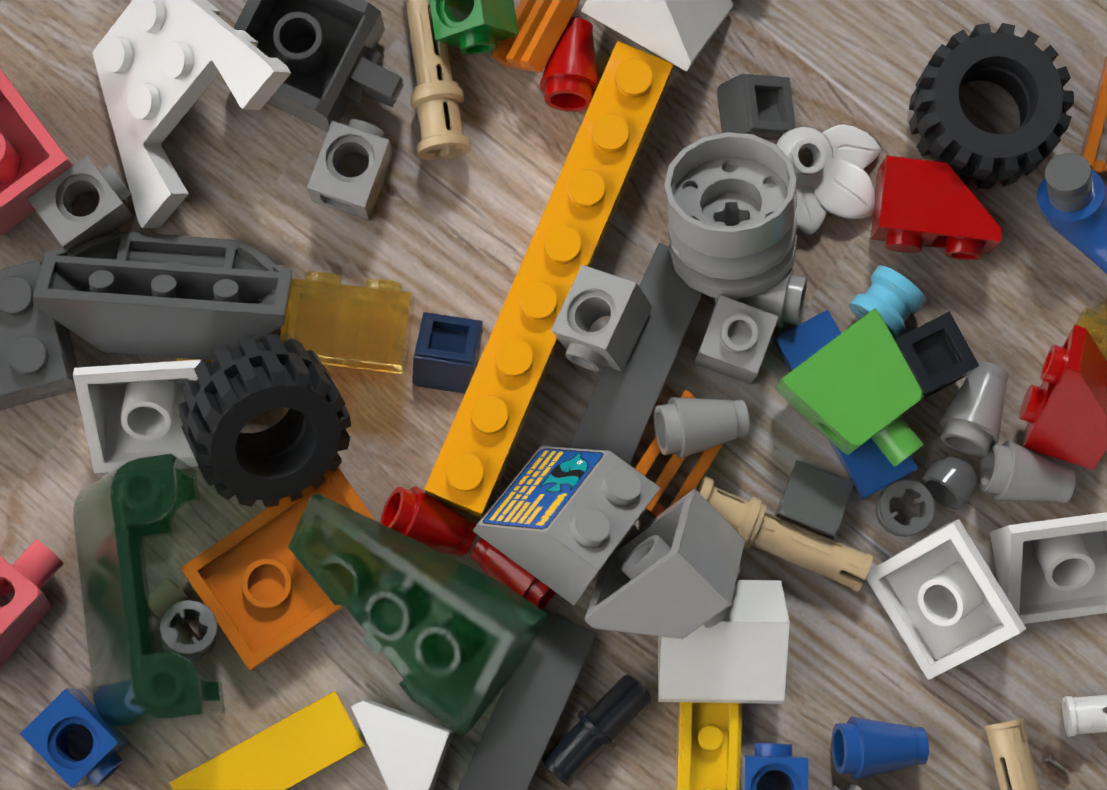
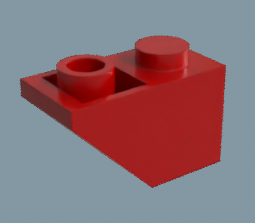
M887 155L877 170L875 207L872 215L870 239L886 241V249L902 253H917L922 251V246L946 249L945 255L949 258L979 260L982 259V253L990 254L1001 243V227L948 163Z
M1074 324L1062 347L1054 344L1051 346L1041 371V380L1043 382L1040 387L1033 384L1029 386L1021 405L1019 419L1027 421L1023 447L1094 470L1107 450V361L1087 328Z

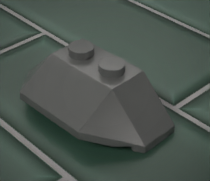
M120 231L84 241L67 251L59 248L45 252L32 297L34 306L102 352L214 360L217 357L213 350L226 344L230 350L239 346L238 338L252 335L254 341L257 342L265 334H269L285 324L293 277L291 269L282 264L276 265L268 256L241 240Z

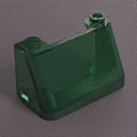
M173 454L143 457L129 461L87 485L79 492L74 502L73 519L94 702L97 711L105 721L115 726L131 727L225 713L222 682H208L201 679L197 669L189 659L179 654H156L151 609L148 603L149 590L143 538L173 534L172 520L177 510L187 502L199 500L196 470Z

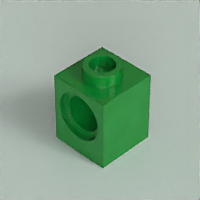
M430 0L435 41L458 47L463 54L478 55L491 52L496 49V42L518 35L514 0Z

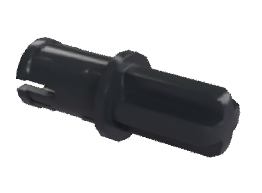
M629 674L624 675L587 714L582 710L577 714L580 721L548 754L541 758L542 762L561 782L570 787L573 784V780L606 746L611 750L616 746L613 739L650 702V693L635 677Z

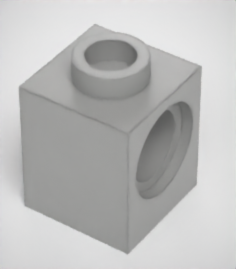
M351 119L348 126L332 120L307 186L312 201L370 221L393 158L390 140L383 138L384 131L361 120ZM351 154H359L369 160V164L361 175L349 178L337 172V167L344 157Z
M85 156L27 198L66 250L84 241L109 235L134 217L123 202L132 193L109 164L100 171L88 156ZM87 192L99 193L100 201L93 213L83 217L74 216L73 207L79 196Z
M581 265L551 331L567 350L565 357L571 362L592 371H599L601 365L623 372L653 306L636 282ZM604 316H611L604 328L596 332H589L596 320Z
M720 295L694 364L751 385L759 372L778 316Z

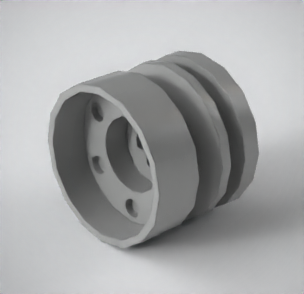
M726 132L703 137L683 148L668 166L664 183L666 213L669 219L667 227L669 253L675 272L690 288L716 298L722 295L736 300L760 295L779 284L793 267L797 249V219L795 216L797 207V177L791 159L776 144L753 134Z

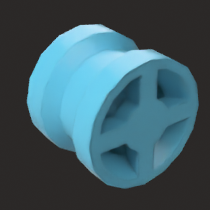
M879 265L870 276L871 286L867 292L857 294L848 306L859 320L876 308L891 335L896 339L905 331L904 321L909 314L918 313L927 302V299L921 290L906 277L891 268Z

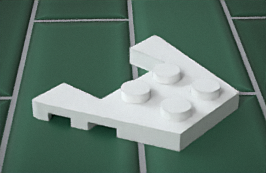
M132 0L92 52L127 183L132 193L131 197L136 216L142 228H160L189 194L161 144L219 73L222 75L241 109L260 110L291 74L287 65L278 58H270L257 48L258 42L243 30H235L220 18L221 11L208 0Z

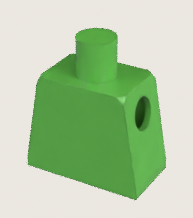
M876 308L784 376L775 387L787 402L847 455L871 438L893 467H895L924 445L901 416L924 397L922 389Z

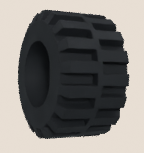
M989 23L976 25L970 35H967L964 29L952 35L947 45L942 44L933 54L916 82V89L910 98L909 110H913L914 115L909 121L911 135L919 133L921 135V140L916 146L921 156L924 157L932 153L936 157L937 162L948 163L965 185L970 179H977L978 189H991L1000 180L1004 187L1015 183L1023 174L1029 175L1061 141L1060 137L1068 129L1072 118L1066 112L1074 104V91L1063 90L1065 84L1071 79L1066 66L1056 69L1053 64L1059 54L1051 45L1042 51L1035 45L1040 36L1029 30L1023 38L1014 35L1015 25L1002 23L996 33H992ZM972 81H989L1003 87L1011 94L1018 106L1020 114L1019 129L1007 134H993L977 128L967 119L962 111L959 102V87Z
M265 334L262 342H255L252 335L238 338L239 346L229 350L226 344L213 350L217 358L211 363L202 359L194 368L198 377L197 381L187 380L182 390L186 402L179 404V416L183 423L181 427L203 478L209 486H215L220 496L229 500L236 495L240 505L250 507L257 500H262L265 507L278 506L280 498L289 496L291 502L304 497L301 491L307 487L319 488L326 482L323 474L327 470H337L342 462L338 451L348 450L350 436L346 430L351 427L350 414L326 367H324L322 361L312 349L306 351L302 342L293 338H289L283 345L277 334ZM289 408L286 415L274 426L260 432L241 433L242 428L256 415L270 409Z

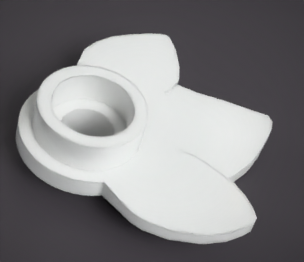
M843 124L834 126L822 133L811 127H798L787 131L781 136L776 145L791 159L797 177V207L795 212L797 228L808 235L813 234L821 226L827 212L846 219H861L870 217L873 214L875 191L869 175L863 170L881 152L880 146L873 137L854 126ZM802 146L809 148L813 154V162L810 167L803 166L799 161L798 152Z

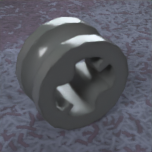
M901 480L889 485L880 493L876 501L875 510L878 522L885 531L895 536L903 537L916 534L925 529L930 524L935 512V502L931 492L923 484L915 480ZM905 492H908L916 498L912 505H920V516H913L907 519L905 525H902L894 519L898 512L890 513L889 505L890 500H898L903 497Z
M190 600L175 603L168 608L161 618L160 641L165 653L171 659L187 664L202 661L210 655L215 647L217 637V623L212 611L206 605ZM187 619L199 622V633L204 636L200 641L193 636L191 645L179 643L178 631L173 628L177 623L184 628L185 620Z

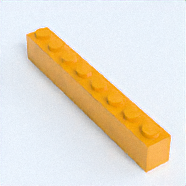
M616 42L424 488L426 493L438 501L480 519L487 513L560 341L552 333V327L581 265L591 268L669 87L674 65L671 62L622 42Z

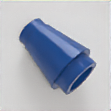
M852 716L848 719L847 723H836L833 728L831 738L832 759L834 767L839 774H850L854 780L913 767L914 765H925L929 756L928 736L923 727H911Z

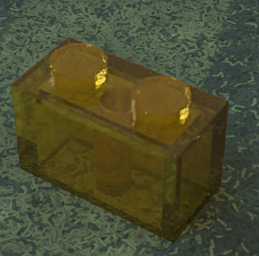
M318 271L306 272L305 280L292 278L285 324L282 325L280 336L283 345L289 338L300 341L306 351L312 349L317 354L323 365L397 374L406 373L415 303L411 292L402 291L401 283L385 279H367L365 287L341 284V276Z

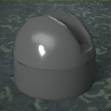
M951 456L941 458L929 468L921 479V483L931 492L932 497L948 508L959 510L974 492L977 485L976 471L971 463L962 457Z

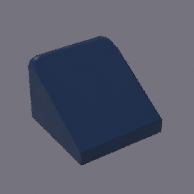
M423 312L413 357L412 383L418 387L465 394L476 370L483 321Z

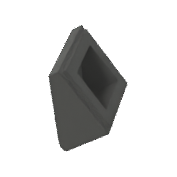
M740 74L718 86L717 96L722 133L753 134L769 140L779 139L787 131L796 128L790 77Z
M796 460L775 516L833 539L838 533L854 483Z

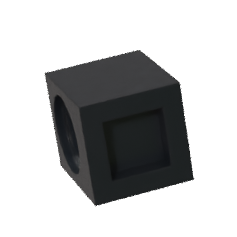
M950 311L894 339L922 389L924 397L921 400L958 382L979 367Z

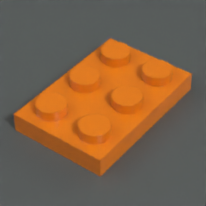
M339 467L336 471L327 470L323 474L326 482L319 488L307 487L301 491L304 497L291 502L289 496L279 499L278 506L266 508L180 568L203 603L215 615L216 622L250 671L261 666L406 565L387 536L381 533L380 526Z

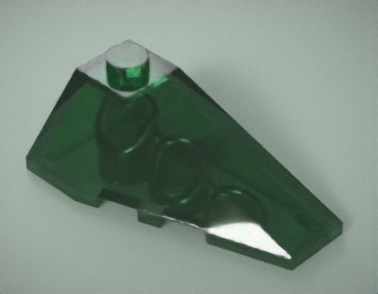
M318 493L311 496L288 545L291 552L333 604L344 605L367 634L362 639L374 654L381 651L404 680L399 685L409 698L462 737L470 732L520 667L548 615L497 579Z

